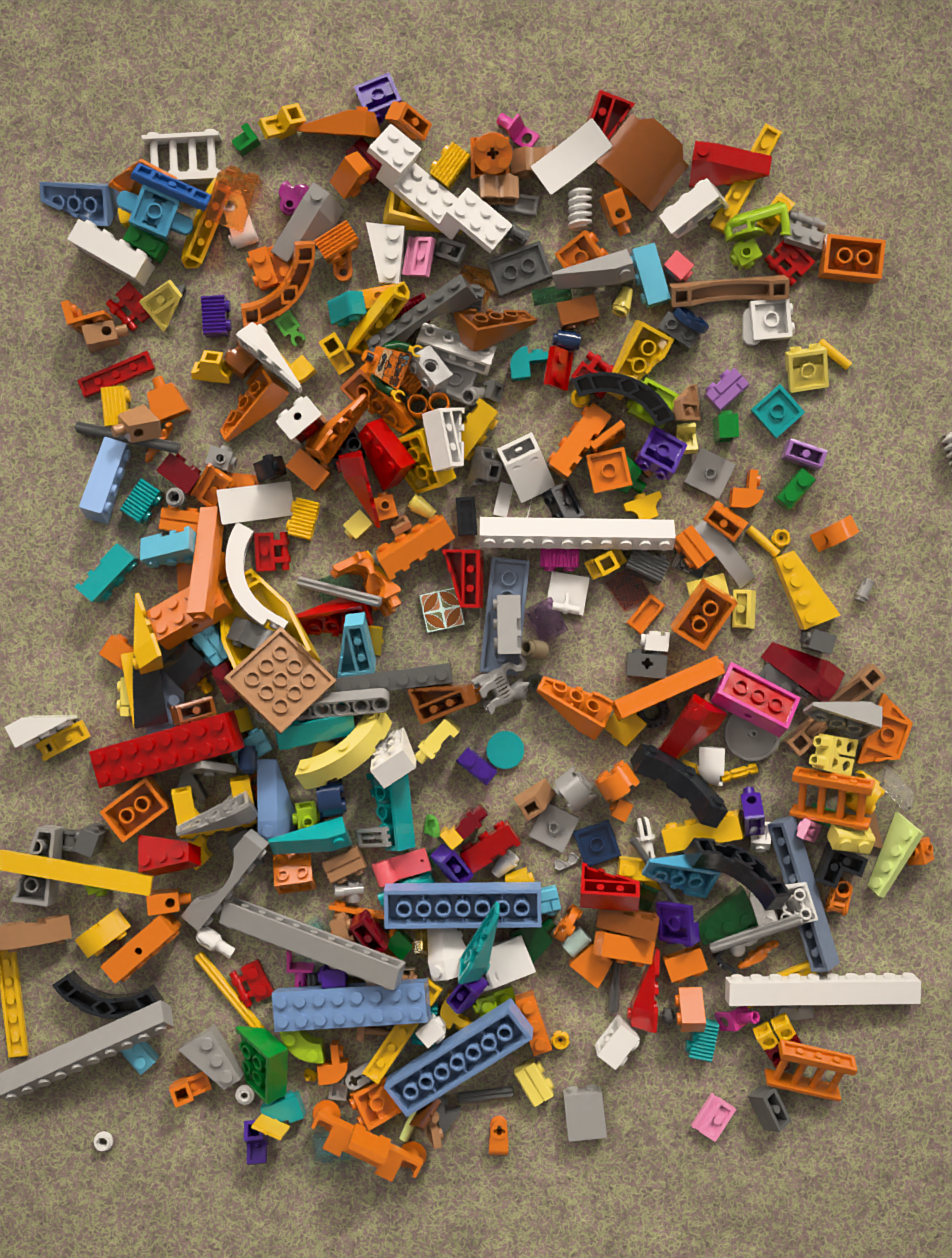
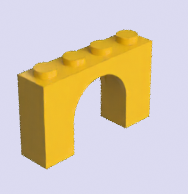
M249 775L230 777L232 797L247 791L253 802ZM191 785L171 789L177 826L200 814L194 805ZM257 818L249 824L244 823L239 826L181 835L180 839H193L196 835L201 834L212 835L215 831L220 830L231 831L235 827L240 826L244 828L251 827L254 823H257Z

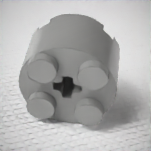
M574 766L555 780L554 787L555 792L560 797H565L568 801L566 802L567 806L573 812L575 810L580 811L597 797L596 791L592 793L590 790L593 786L579 770L577 772L574 771L576 768Z

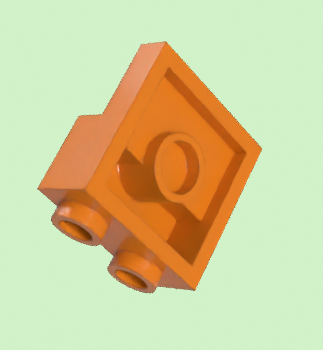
M584 230L554 255L563 268H567L609 255L604 247H599L597 244L599 239L593 231Z
M263 246L249 251V257L246 258L249 268H253L255 275L252 276L256 287H260L262 292L279 286L286 277L292 260L286 263L271 253L273 246L268 248Z
M386 1076L381 1079L379 1084L375 1082L369 1085L365 1084L349 1093L351 1099L348 1102L352 1110H357L359 1115L356 1117L358 1124L366 1127L368 1131L402 1112L384 1089Z

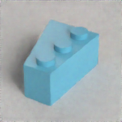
M190 526L184 527L182 532L176 533V530H172L166 536L156 534L141 538L140 560L150 568H157L159 565L165 564L168 566H176L177 563L193 564L197 533Z
M365 612L346 614L337 678L375 673L376 657Z

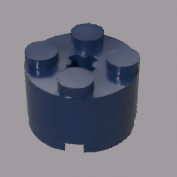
M337 778L327 781L326 785L316 788L320 818L343 815V812H347L345 797L340 795V793H344L342 778L338 780Z

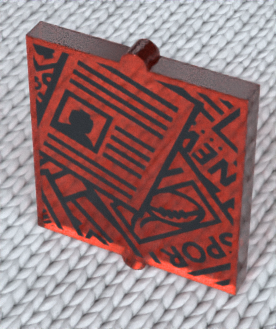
M627 571L618 572L617 576L605 583L624 611L635 603L639 604L641 599L650 594L641 578Z

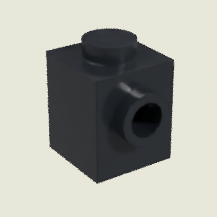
M268 454L262 457L263 460L253 464L258 482L272 481L287 475L282 456Z

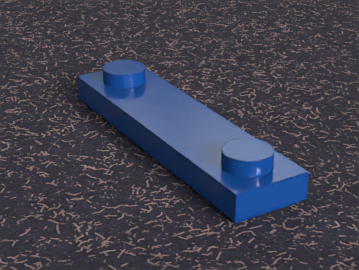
M138 163L131 173L130 179L187 203L196 209L205 211L212 200L211 194L141 163Z

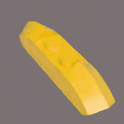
M223 176L214 178L208 186L206 193L212 195V200L206 210L198 209L193 220V231L186 237L182 250L181 261L185 269L199 268L203 263L232 192V186Z
M400 282L388 288L378 297L354 329L346 348L348 353L362 356L365 350L370 351L366 341L389 325L409 300L410 291L405 282Z

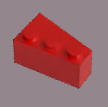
M382 418L369 422L358 434L383 491L400 484L416 464V461Z
M442 549L460 608H483L484 551Z
M500 820L493 825V830L482 832L477 836V841L474 843L469 841L461 847L460 856L472 873L490 864L498 856H503L514 845L516 847L521 845L520 837L508 820L505 822Z
M138 835L139 873L158 876L201 866V847L185 841Z

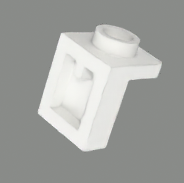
M765 822L764 835L751 836V850L765 852L770 849L771 835L767 824L771 822Z

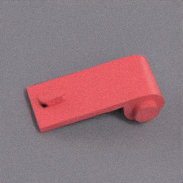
M425 848L390 857L371 865L378 886L385 888V884H391L399 879L432 870Z

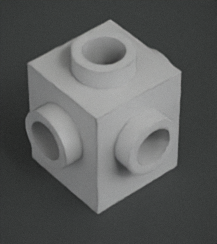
M211 445L205 464L211 463L215 469L218 468L222 472H231V469H234L237 464L236 454L231 452L232 448L221 445L219 448Z

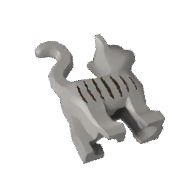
M519 655V665L508 662L500 668L470 680L474 689L481 687L479 690L481 698L487 697V693L491 690L493 695L482 704L488 714H493L497 706L509 704L514 699L525 700L527 698L526 693L529 682H523L522 678H519L510 686L506 676L507 670L516 673L525 669L527 665L525 656Z

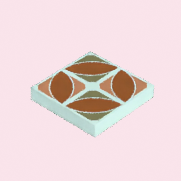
M454 588L419 595L427 633L465 625L462 609L460 608Z

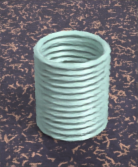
M578 926L570 937L567 936L566 940L561 942V945L575 958L592 940Z

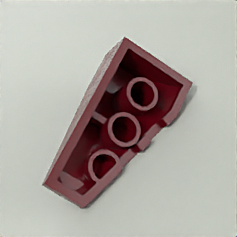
M771 642L761 655L763 660L787 676L819 702H829L838 690L845 674L830 661Z

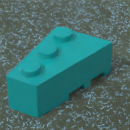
M116 543L100 560L101 563L94 571L90 570L87 573L89 577L82 585L77 583L74 587L91 602H106L113 593L111 591L115 586L119 587L124 582L126 573H130L136 568L138 558L122 544Z

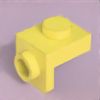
M683 423L677 425L675 437L688 444L684 454L698 453L696 424Z

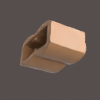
M488 173L480 175L478 182L479 197L488 205L499 204L504 206L518 204V176L510 173L503 174L502 176Z

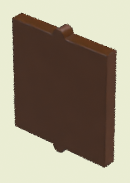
M435 1099L417 1110L409 1125L424 1130L441 1101Z

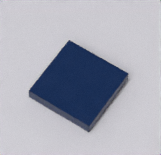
M609 819L573 831L583 863L588 864V867L622 856Z

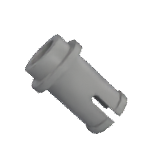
M864 577L858 592L854 594V599L861 603H865L866 600L868 601V596L875 582Z

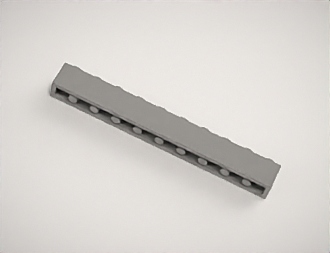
M234 896L223 903L219 923L226 925L229 929H236L247 936L257 937L262 942H270L277 945L278 948L288 949L296 955L306 956L314 962L329 965L332 969L345 971L350 976L363 978L366 982L381 985L386 990H395L401 984L406 965L405 961Z
M160 1000L1 1072L0 1098L7 1102L15 1101L22 1095L31 1094L34 1090L46 1087L53 1081L64 1079L73 1072L82 1071L83 1068L97 1064L104 1058L113 1057L122 1050L131 1049L133 1045L146 1042L153 1036L166 1033L167 1030L174 1027L171 1006Z

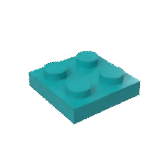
M781 384L750 409L753 415L775 439L805 413Z

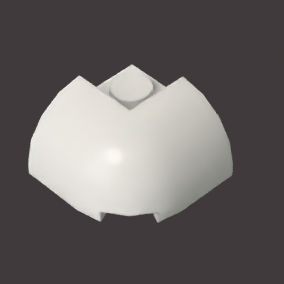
M713 746L699 747V765L697 767L700 776L710 785L722 786L720 776H724L725 749Z

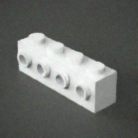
M427 323L422 325L416 340V345H420L423 348L430 345L442 361L488 376L497 348L492 346L479 351H471L461 342L459 334ZM417 347L415 352L422 350V348Z

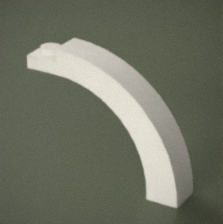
M236 523L229 537L226 549V572L231 591L241 609L257 625L265 628L270 623L269 626L272 629L277 630L282 627L286 631L289 626L288 621L260 604L247 585L244 564L247 550L254 538V531L240 523Z

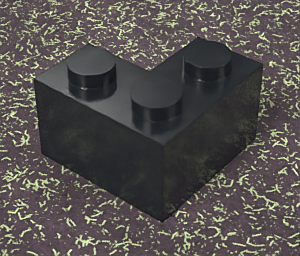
M827 842L816 868L814 879L825 885L837 888L843 871L862 878L869 859L854 852L833 850L830 843Z

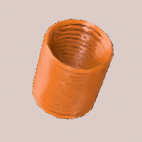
M435 392L428 399L430 411L434 410L431 406L436 399L445 400L447 402L445 408H450L448 396L443 392Z
M414 394L408 399L407 408L411 416L416 419H423L422 414L429 412L427 399L421 394ZM414 401H424L426 403L425 409L420 413L412 412L411 405Z

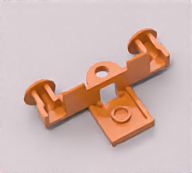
M322 1100L315 1105L313 1109L314 1121L311 1128L315 1129L316 1126L320 1125L325 1127L324 1130L329 1131L322 1149L340 1157L343 1151L375 1166L377 1169L374 1174L390 1182L393 1181L400 1166L412 1169V1177H417L427 1157L425 1148L419 1142L410 1141L403 1144L400 1148L390 1143L391 1139L383 1135L379 1137L366 1131V1127L358 1123L352 1125L340 1119V1108L335 1102Z

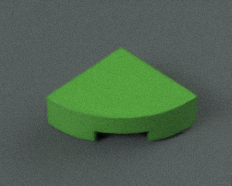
M427 814L424 833L439 838L440 828L438 820L434 815Z

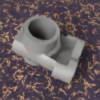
M350 880L348 884L341 883L337 885L335 883L333 884V894L335 898L346 897V902L357 903L361 901V895H364V887L357 880Z

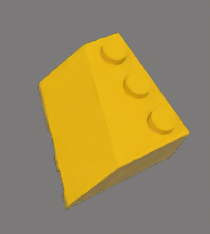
M425 427L398 438L416 461V464L404 477L416 494L442 487L456 478L453 469L433 471Z

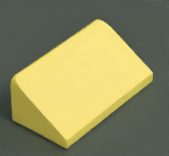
M733 590V597L738 604L732 611V628L754 629L756 591Z

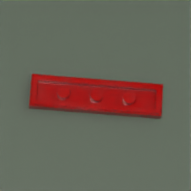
M145 351L80 378L77 382L84 398H88L100 393L101 387L117 386L155 370V366L149 352Z

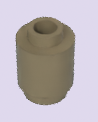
M528 639L521 644V653L526 658L544 660L548 656L549 646L545 641Z

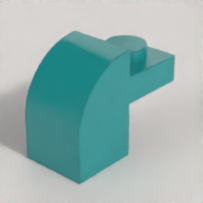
M527 346L519 348L513 354L510 362L511 382L530 380V364L547 362L548 351L543 352V349H535L531 351L532 353H528Z

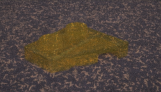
M427 928L413 929L414 941L412 947L414 954L428 959Z

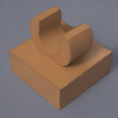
M406 514L389 523L395 536L402 534L406 530L412 531L411 528L413 526Z

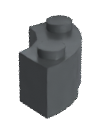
M235 617L226 638L233 641L232 645L240 649L246 647L254 651L275 631L259 626L247 619Z

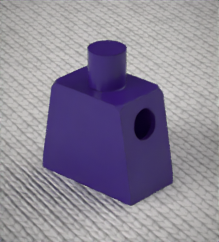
M746 787L743 789V794H741V812L745 836L764 835L765 815L761 794L755 792L754 787Z

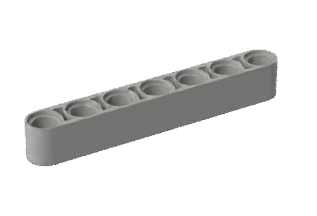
M384 688L324 693L297 720L382 713L389 708L390 694ZM255 711V718L258 722L268 723Z

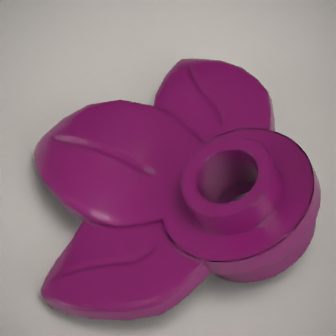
M284 181L281 184L278 194L281 199L279 208L283 214L287 216L293 215L308 191V185L298 184L293 187L288 181ZM286 203L292 204V207H287Z

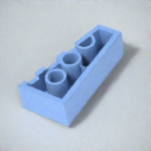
M104 437L79 505L80 510L87 519L109 524L120 482L124 476L126 461L128 462L131 456V450L127 443Z

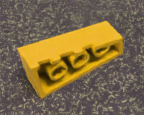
M789 551L772 558L800 630L808 629L840 616L838 610L795 551Z
M740 809L728 811L717 828L702 825L698 819L690 818L679 824L677 822L665 824L666 827H663L661 830L666 853L685 850L693 838H712L716 842L723 843L743 839L745 834Z

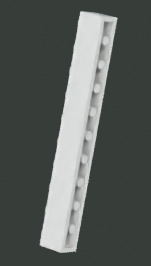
M480 517V547L666 551L673 550L675 543L674 520Z
M814 973L808 974V976H800L799 974H789V976L752 974L751 977L733 974L731 977H725V1000L729 1006L920 1004L921 981L913 973H903L902 975H895L893 973H884V975L847 973L846 976H839L834 973H829L827 976H820Z

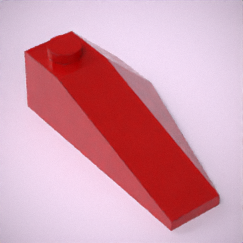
M361 450L339 455V461L336 462L338 472H343L346 482L376 527L380 528L381 525Z
M693 694L658 749L679 759L715 732L727 716V712Z

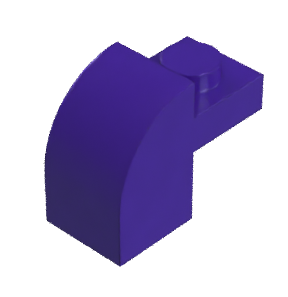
M256 1120L244 1121L247 1165L267 1164V1145H269L268 1135L251 1128Z

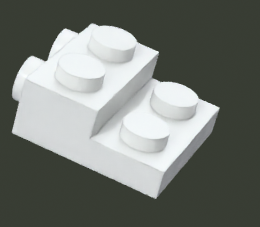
M789 299L749 302L753 341L787 340L793 337L795 333V325L793 322L791 323L793 305Z

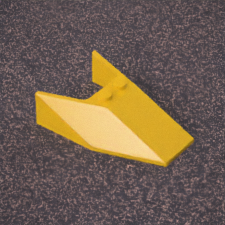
M252 568L245 571L247 585L258 602L269 611L288 621L289 626L286 632L318 663L321 662L291 605ZM229 581L222 585L234 613L220 620L221 641L234 669L253 650L246 647L240 649L233 646V641L226 638L235 617L255 622L241 609L231 591ZM268 623L265 627L267 629L276 631L269 626L270 623Z

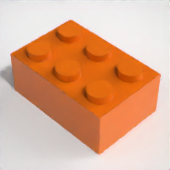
M827 234L823 239L818 278L876 284L882 279L886 240Z
M702 578L670 626L672 631L705 651L738 602L734 597Z
M149 775L101 810L100 814L123 843L171 808L173 803L152 775Z

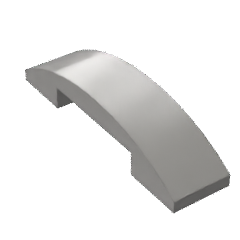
M704 520L694 527L739 589L755 578L748 565L722 533Z

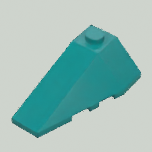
M342 816L268 839L274 855L334 851L352 845Z
M497 901L459 958V984L480 980L483 973L486 974L490 968L489 961L499 918V902Z

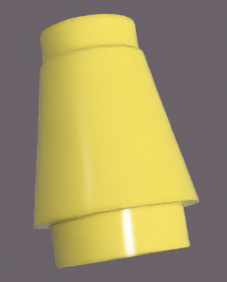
M622 287L612 305L613 314L619 317H626L630 313L633 295L632 288Z
M417 494L412 497L407 505L410 511L428 519L437 511L421 495L418 496Z

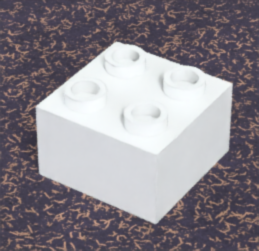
M617 1015L595 1043L597 1056L615 1070L619 1066L622 1067L627 1061L629 1052L634 1051L639 1045L640 1039L636 1028Z

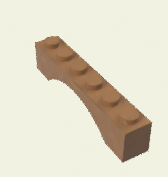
M785 275L669 283V294L671 297L669 303L672 307H683L723 300L789 299V278Z
M867 663L835 692L829 702H858L875 690L887 678L874 664ZM807 717L782 741L795 755L801 756L814 745V737L819 736V733L823 734L828 728L827 723L818 722L811 717Z

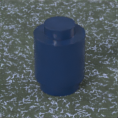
M557 330V333H553L552 345L567 351L579 350L581 334L565 330Z
M245 746L238 751V769H242V773H253V769H257L258 751H256V746Z

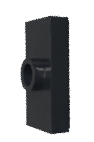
M475 496L456 498L458 536L478 535Z

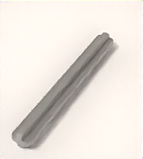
M301 576L297 581V586L376 607L381 606L382 597Z
M796 914L709 943V947L713 953L720 952L803 924V920L800 914Z

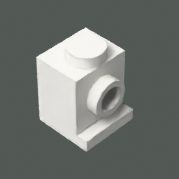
M649 631V635L641 634L640 645L643 646L644 650L668 652L670 632H664V636H661V632Z

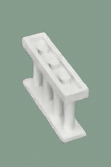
M206 129L205 132L173 134L149 132L147 135H141L143 142L146 145H150L151 164L158 168V144H169L170 170L168 173L177 177V180L188 185L210 184L214 178L224 177L222 171L216 168L215 141H222L219 131ZM196 142H207V170L199 171L197 169ZM177 143H188L189 169L186 172L178 170Z

